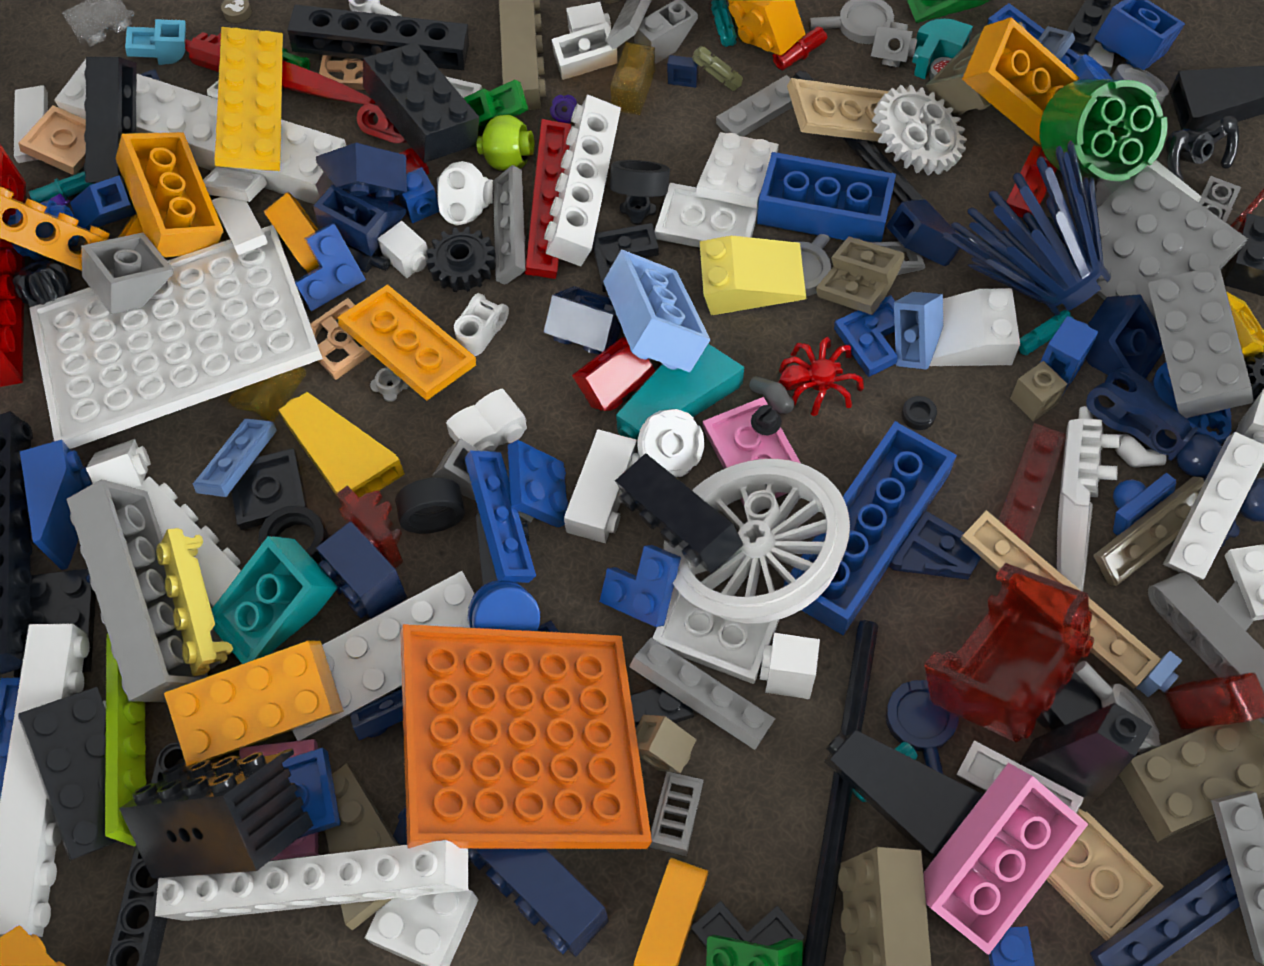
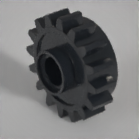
M453 227V234L451 235L444 231L441 232L442 240L433 239V248L426 251L428 256L426 260L429 272H431L434 282L440 281L441 288L450 287L453 289V292L458 290H466L468 292L476 286L481 287L485 279H491L490 270L496 269V253L489 237L483 238L481 230L471 234L470 227H466L463 232H459L457 227Z

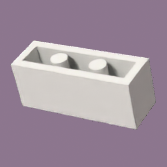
M597 430L564 516L567 533L605 544L609 533L615 534L620 521V513H617L620 503H622L619 498L622 491L615 480L640 459L637 452L636 439Z

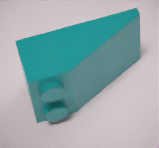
M268 536L211 609L215 621L213 629L224 642L232 644V652L242 664L269 655L317 615L337 590L338 586L295 539Z

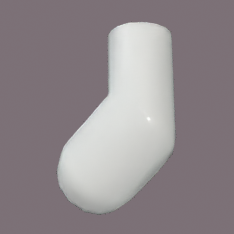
M1120 434V448H1115V451L1129 466L1137 468L1165 465L1166 455L1160 454L1153 449L1146 450L1135 438L1128 434Z

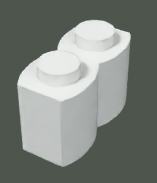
M504 389L491 392L475 405L457 412L446 422L449 435L455 443L461 438L479 451L495 452L499 445L507 442L512 443L520 439L527 429L524 414Z

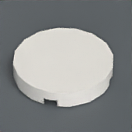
M677 409L660 410L648 417L642 425L637 440L638 454L641 458L647 453L672 475L682 477L689 473L688 471L701 460L704 450V436L701 427L693 420L694 418L689 413Z

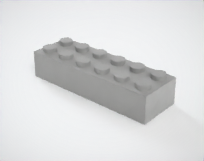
M101 479L67 498L71 512L70 519L76 528L81 545L80 552L86 561L91 577L90 584L96 593L101 609V620L106 626L111 642V652L117 661L122 677V688L127 694L129 701L167 703L164 695L165 692L206 678L208 674L193 677L190 664H186L183 660L182 644L184 641L181 630L178 631L175 628L173 621L175 609L172 597L169 598L165 591L166 572L164 565H159L156 555L157 545L161 543L163 537L148 492Z

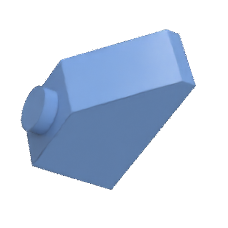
M911 292L894 302L895 352L898 356L896 366L924 370L929 368L943 329V294Z

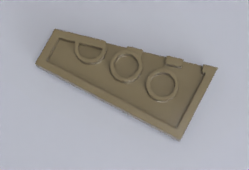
M346 763L332 774L341 825L325 830L329 853L399 846L354 770ZM392 899L341 904L345 925L353 931Z

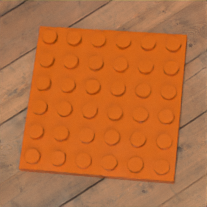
M403 624L400 638L407 848L442 840L450 841L459 848L647 849L650 846L652 839L622 636Z

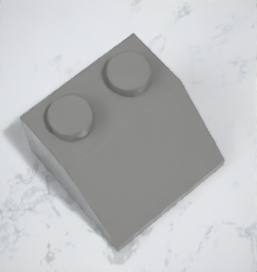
M144 232L81 245L82 277L110 314L143 307L173 275L171 265Z

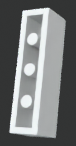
M1237 432L1227 437L1163 565L1180 573H1188L1194 580H1204L1264 462V444Z

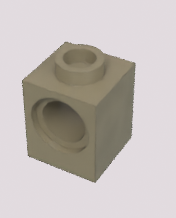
M1042 361L1018 378L1010 399L1034 422L1059 403L1067 383Z
M643 715L636 728L639 757L659 771L682 772L683 767L690 759L692 748L697 739L666 716Z

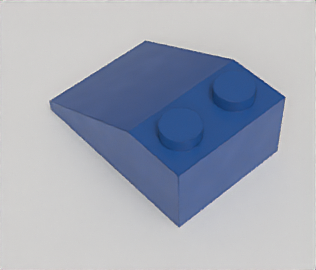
M61 439L20 451L33 543L61 570H64L70 565L79 539L76 528L70 519L71 512L67 498L93 483L86 467L81 463L76 450L71 451Z

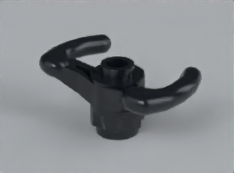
M1225 116L1206 128L1197 130L1183 129L1172 132L1166 141L1168 170L1183 181L1180 160L1203 164L1213 154L1214 144L1226 135L1227 142L1221 166L1225 169L1230 168L1236 157L1239 145L1237 119L1232 116Z

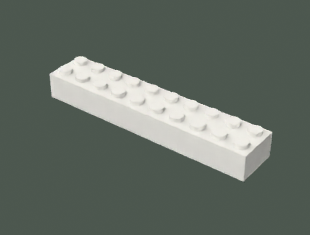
M85 59L54 100L59 108L86 120L84 108L86 99ZM137 74L136 133L184 132L197 166L211 171L218 167L264 175L267 182L264 188L281 194L289 192L294 198L315 204L333 184L316 163V156L346 146L344 139L281 119L280 171L215 166L218 99Z

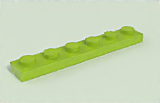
M107 634L105 836L131 846H136L119 808L133 799L132 793L146 785L145 702L128 700L127 694L122 688V677L117 661L112 655L111 642Z

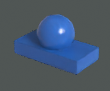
M1165 473L1149 487L1133 479L1120 482L1113 492L1114 504L1119 509L1116 512L1113 532L1117 536L1171 495L1175 491L1176 479Z

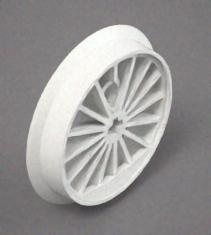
M759 459L725 468L708 477L692 490L715 510L722 511L739 530L737 533L744 545L721 565V568L700 582L695 577V574L707 570L701 564L694 567L681 552L683 549L679 545L672 548L664 540V550L681 556L673 585L687 601L703 611L730 621L765 623L788 617L802 610L825 591L833 580L845 554L849 540L850 520L847 506L841 493L822 473L794 461ZM775 493H788V496L779 507ZM740 498L744 499V508L748 522L745 524L727 507L728 504ZM800 498L810 502L786 520ZM770 509L764 514H758L761 510ZM818 512H822L826 517L824 520L799 527ZM826 533L825 542L801 541ZM793 554L819 555L815 562L812 563ZM779 561L803 570L805 573L795 580ZM768 563L772 565L789 585L775 591ZM762 566L769 593L755 596ZM749 574L745 597L734 596ZM733 575L721 593L712 590Z

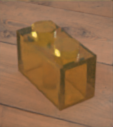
M626 42L610 85L611 104L621 107L620 112L641 115L655 74V47Z

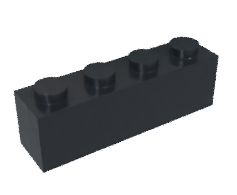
M86 57V68L84 71L86 80V99L84 102L86 111V130L84 133L86 159L84 171L85 182L95 184L119 175L122 177L115 159L121 135L136 133L137 63L121 57Z
M647 453L615 480L622 491V494L619 495L622 503L631 512L636 509L640 511L639 516L649 528L654 530L658 527L661 530V536L672 548L679 545L683 549L681 552L694 567L701 564L712 574L744 545L734 525Z

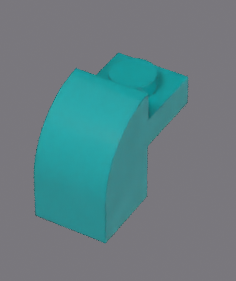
M935 19L921 26L917 33V44L912 63L916 64L914 76L925 79L930 71L932 62L937 58L949 57L953 59L969 43L973 26L952 19Z

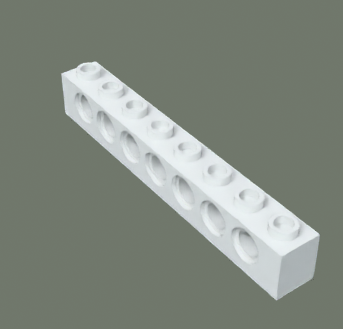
M442 840L412 848H407V845L269 861L258 871L158 878L155 916L190 921L467 891L468 848H459L450 841Z

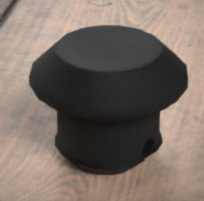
M770 405L759 407L752 415V428L761 435H772L781 427V417Z

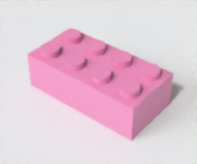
M1008 763L924 871L926 905L989 955L1087 827L1088 823L1032 775Z

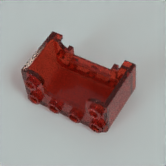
M1005 563L996 574V580L1002 582L1001 590L997 597L991 595L988 598L989 613L956 654L947 650L942 655L935 651L924 666L932 704L1013 742H1019L1022 738L1026 739L1032 734L1036 719L1043 710L1047 711L1050 709L1056 692L1062 683L1067 684L1071 680L1075 665L1080 658H1085L1089 655L1093 647L1094 637L1090 636L1092 612L1089 611L1088 593Z

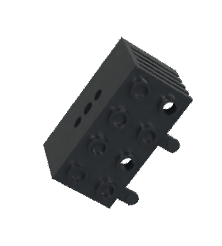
M287 749L278 754L264 756L262 752H258L244 759H241L240 756H230L217 763L203 760L189 767H186L185 763H180L165 770L162 773L163 779L156 784L150 783L132 793L133 799L119 809L152 879L258 871L314 825L308 812H303L301 808L304 805L302 798L296 797L295 791L298 789L295 783H290L288 779L291 773L288 768L284 769L282 765L285 760L294 754L293 749Z

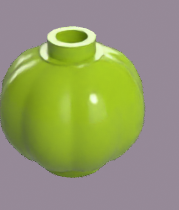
M499 115L492 118L486 124L483 135L477 137L478 153L480 155L483 154L487 163L499 171H505L512 165L520 169L527 164V160L523 161L521 156L534 154L535 140L533 132L531 130L527 131L526 125L511 115Z

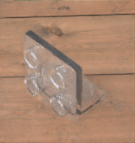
M86 0L62 12L81 45L88 43L90 47L104 41L105 34L112 30L115 34L127 30V27H131V21L135 16L132 9L129 11L126 9L122 0Z

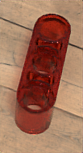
M1255 672L1192 681L1175 686L1165 692L1180 729L1244 723L1264 717V691Z

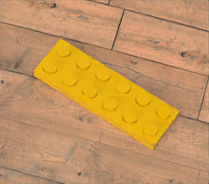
M221 27L215 166L280 171L283 33Z

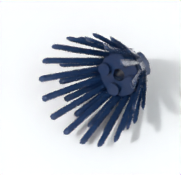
M1072 141L1068 143V152L1064 153L1062 147L1058 146L1056 148V157L1076 227L1053 169L1047 167L1043 157H1039L1036 162L1050 196L1046 200V205L1064 244L1021 173H1015L1013 180L1032 214L1026 212L1023 215V219L1030 230L996 190H992L989 192V197L996 205L993 211L1008 229L1000 231L977 209L969 208L967 210L968 214L976 221L970 223L969 227L985 241L958 222L951 223L952 228L958 232L952 234L949 232L942 233V238L973 256L971 259L977 264H968L969 267L1046 304L1053 315L1056 316L1060 315L1058 305L1063 303L1069 311L1101 290V287L1096 282L1101 275L1107 283L1111 279V275L1105 268L1103 261L1094 178L1092 176L1090 182H1088L1087 177H1085L1082 181L1076 149Z

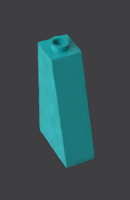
M710 344L706 346L691 372L679 368L676 370L669 369L662 364L616 414L619 435L638 440L642 425L648 417L660 410L677 409L689 413L692 417L696 416L740 388L743 384L744 366Z

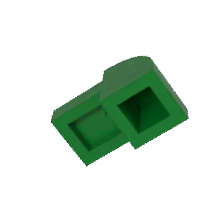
M515 79L491 91L483 88L464 97V100L479 116L478 131H484L486 124L496 116L511 115L515 117L528 111L521 82Z

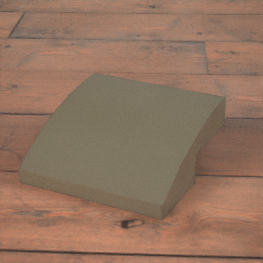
M848 236L831 257L833 268L816 287L817 295L819 298L873 315L896 279L905 258L904 253Z

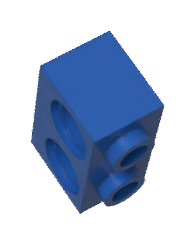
M1069 316L1066 317L1047 345L1041 362L1044 361L1067 383L1064 393L1081 369L1098 334V331L1090 328L1086 323L1077 321Z

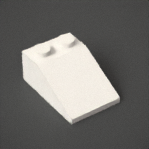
M1012 288L977 289L944 298L943 329L930 366L1012 365L1020 346Z

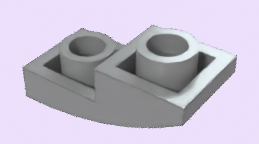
M1210 176L1199 203L1226 222L1241 187Z

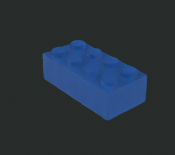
M772 152L759 197L757 224L814 235L825 234L830 238L846 240L849 236L866 242H882L896 174Z

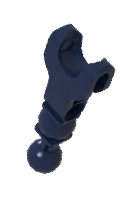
M1120 367L1112 371L1107 376L1105 383L1096 386L1087 396L1086 405L1088 410L1108 427L1134 435L1156 452L1169 455L1168 459L1170 461L1176 456L1178 466L1185 474L1192 477H1202L1205 482L1222 446L1215 438L1209 435L1195 434L1198 428L1196 426L1192 428L1190 422L1183 415L1165 403L1148 380L1132 369ZM1117 379L1126 380L1129 384V391L1119 388L1116 383ZM1099 395L1109 397L1115 405L1113 407L1102 406L1098 399ZM1164 429L1172 431L1177 439L1169 438L1165 434ZM1255 478L1239 510L1243 517L1254 522L1264 521V478Z

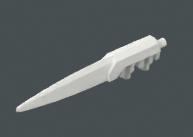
M1087 406L1080 407L1078 419L1069 420L1067 425L1057 528V571L1082 592L1093 510L1090 497H1098V481L1100 479L1117 480L1118 466L1101 465L1102 448H1120V434H1104L1102 420L1093 419V414H1091ZM1061 627L1063 650L1065 654L1071 656L1075 638Z

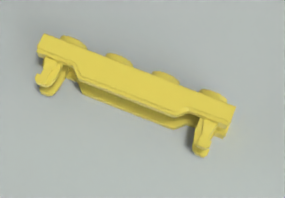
M167 529L156 549L159 565H164L166 572L165 591L167 596L173 599L175 607L173 621L175 628L178 631L181 630L184 641L182 644L183 660L186 664H190L193 677L205 675L210 670V664L220 661V664L225 663L227 655L233 651V647L228 642H212L210 635L211 630L215 626V621L198 559L194 557L198 553L197 548H200L203 544L202 536L195 535L194 538L183 535L182 529Z

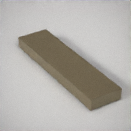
M1192 477L1093 555L1109 585H1119L1176 539L1204 484L1202 477Z

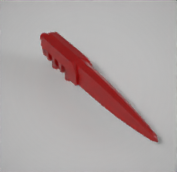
M202 32L193 38L192 41L185 39V51L189 52V57L193 64L219 72L221 33L217 36L211 34L208 37L207 33ZM282 60V88L338 101L362 105L375 104L372 98L342 83Z

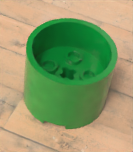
M1082 79L1067 84L1050 99L1041 118L1040 142L1046 158L1055 168L1060 170L1056 157V148L1061 146L1064 153L1068 152V143L1072 141L1075 145L1082 177L1091 178L1093 176L1096 179L1109 181L1129 180L1130 177L1142 171L1147 165H1152L1165 143L1168 122L1167 117L1163 116L1160 103L1156 98L1157 93L1148 85L1135 80Z

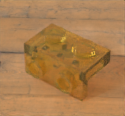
M298 367L234 390L228 402L239 410L256 411L265 421L274 422L280 414L278 409L286 405L305 377L306 371L302 367Z

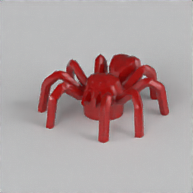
M828 336L820 342L818 360L815 359L812 349L808 344L796 343L790 354L792 357L784 359L779 368V373L782 375L778 382L786 390L796 389L792 396L794 406L799 395L805 389L813 388L819 391L812 407V416L818 415L826 390L830 388L839 391L845 397L846 408L852 407L851 394L841 385L834 383V381L839 382L853 379L856 381L859 391L864 389L861 376L855 373L843 374V369L840 368L841 363L835 362L844 351L846 358L852 357L850 345L838 347L829 359H825L826 349L831 347V340ZM800 348L805 349L811 365L796 357ZM791 363H797V364H799V365H791V366L787 367L788 364H791Z

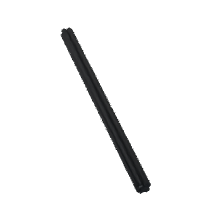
M861 620L857 629L840 731L845 735L855 730L862 733L878 632V624L873 621ZM835 771L833 773L802 966L825 965L853 789Z

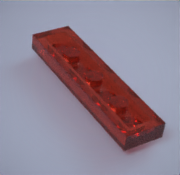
M1034 423L998 518L1004 526L1027 545H1029L1066 439V434Z

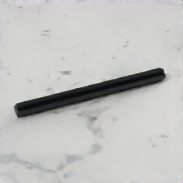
M804 70L796 71L792 77L814 81ZM842 137L870 169L896 174L892 193L901 203L924 199L870 140Z

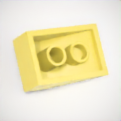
M725 236L699 241L703 294L711 315L807 299L800 243L741 236Z

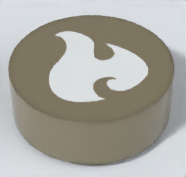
M224 0L221 5L225 19L231 23L244 22L252 14L248 0Z

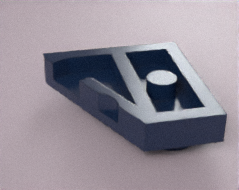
M925 511L891 561L889 568L895 571L968 580L982 557L961 540L964 532Z

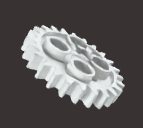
M902 85L897 90L891 88L877 103L878 105L873 111L876 115L872 119V122L877 124L874 132L882 134L878 142L888 145L885 152H894L896 154L894 157L895 162L900 159L904 160V168L907 169L910 165H913L916 173L924 169L927 175H930L933 171L937 175H940L943 170L949 171L962 157L961 154L966 150L963 144L967 141V138L961 135L965 128L957 126V123L961 120L960 117H952L951 113L954 109L952 107L945 108L943 106L944 99L936 101L934 92L927 96L923 87L916 92L912 85L907 89Z

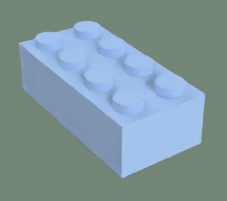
M621 249L603 282L631 352L644 360L650 358L659 361L669 369L676 370L679 368L691 372L710 342V338L677 271Z

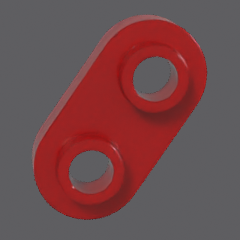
M365 104L358 110L357 123L364 133L392 143L407 142L377 104ZM375 114L378 116L377 124L373 120Z

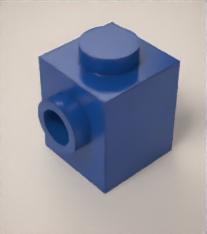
M421 167L407 173V192L398 196L411 222L414 223L438 213L439 206L435 189L423 168Z

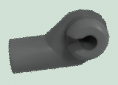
M754 376L749 384L750 390L763 395L767 403L778 414H788L793 410L794 400L788 395L787 390L781 383L760 376Z

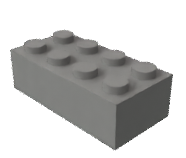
M1219 264L1148 282L1179 413L1185 418L1254 403L1250 379Z

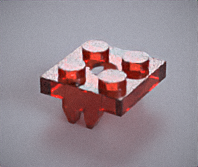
M348 485L339 491L336 495L342 507L338 511L347 524L351 521L394 568L402 564L403 560L397 547L402 532L399 528L393 531L389 530L393 525L392 521L387 518L392 509L390 502L386 501L375 507L382 499L379 491L366 493L360 498Z

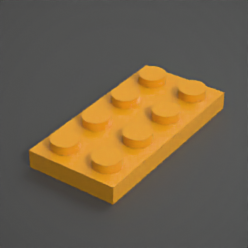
M388 284L338 316V325L426 401L476 366V357Z

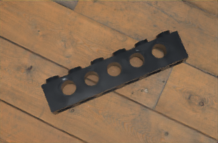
M295 4L287 29L292 52L363 59L416 42L437 68L452 70L465 69L469 48L468 24Z

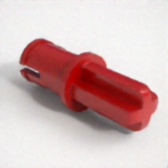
M816 27L798 40L782 56L773 54L774 64L778 69L784 71L797 60L806 59L809 52L825 43L828 38L827 33L822 27Z

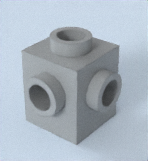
M891 22L890 27L877 26L871 56L883 58V65L899 67L900 61L907 62L908 56H914L917 39L912 38L913 31H907L908 24ZM897 38L900 41V47L894 51L890 48V42Z

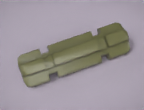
M700 46L694 51L692 60L700 67L704 65L703 69L721 83L725 81L724 85L731 91L740 88L743 80L742 75L735 70L731 71L732 68L715 54L711 56L712 52L706 47Z

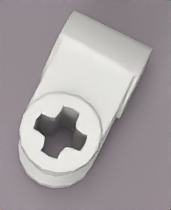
M475 294L454 324L456 341L474 356L481 354L495 334L505 324L509 314L508 306L505 304L497 305L486 300L485 295Z

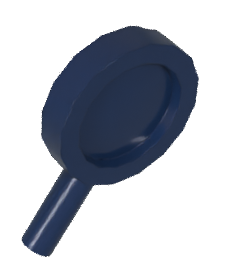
M914 680L903 683L892 693L886 707V723L891 735L900 744L907 742L915 751H923L925 765L943 774L938 748L943 747L954 735L959 723L958 707L953 696L943 686L930 680Z

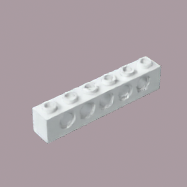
M588 94L582 106L577 104L572 114L571 122H574L575 126L571 127L566 140V144L570 145V148L565 151L561 162V167L565 170L564 173L560 174L555 187V191L559 192V197H555L550 209V215L554 216L553 222H549L544 235V239L548 240L546 254L578 266H582L592 250L621 107Z

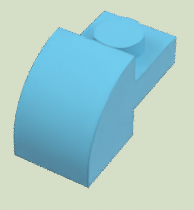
M155 19V28L127 27L125 44L127 56L155 57L158 60V65L176 63L185 53L186 21Z

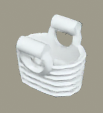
M463 161L451 163L437 178V201L440 214L448 223L454 225H462L474 221L482 214L484 208L493 203V180L483 177L482 173L471 163Z

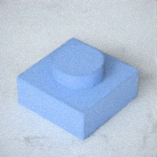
M1169 651L1136 688L1147 697H1150L1158 689L1165 693L1179 677L1174 670L1182 660Z

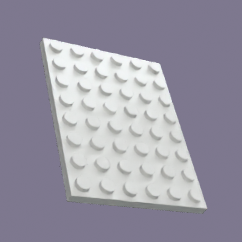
M270 225L262 228L268 242L266 245L241 255L237 254L229 239L168 260L167 262L173 268V275L140 308L110 314L90 287L56 298L54 301L46 302L44 305L39 304L30 307L54 441L62 439L68 448L72 449L323 359L274 226Z

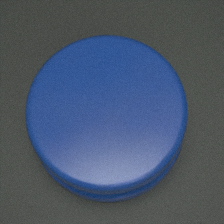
M496 580L487 583L474 594L468 607L467 616L470 628L538 631L540 610L536 600L525 588L513 581L499 582Z

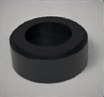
M924 396L909 398L902 410L904 423L914 430L928 429L933 425L937 415V408L934 402Z

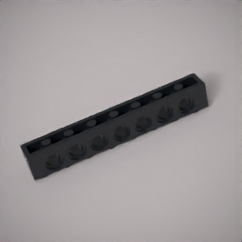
M11 411L0 414V675L22 668L30 617L32 616V607L30 605V586L32 585L30 573V555L32 554L31 525L20 451L31 448L33 432L27 422L22 421Z

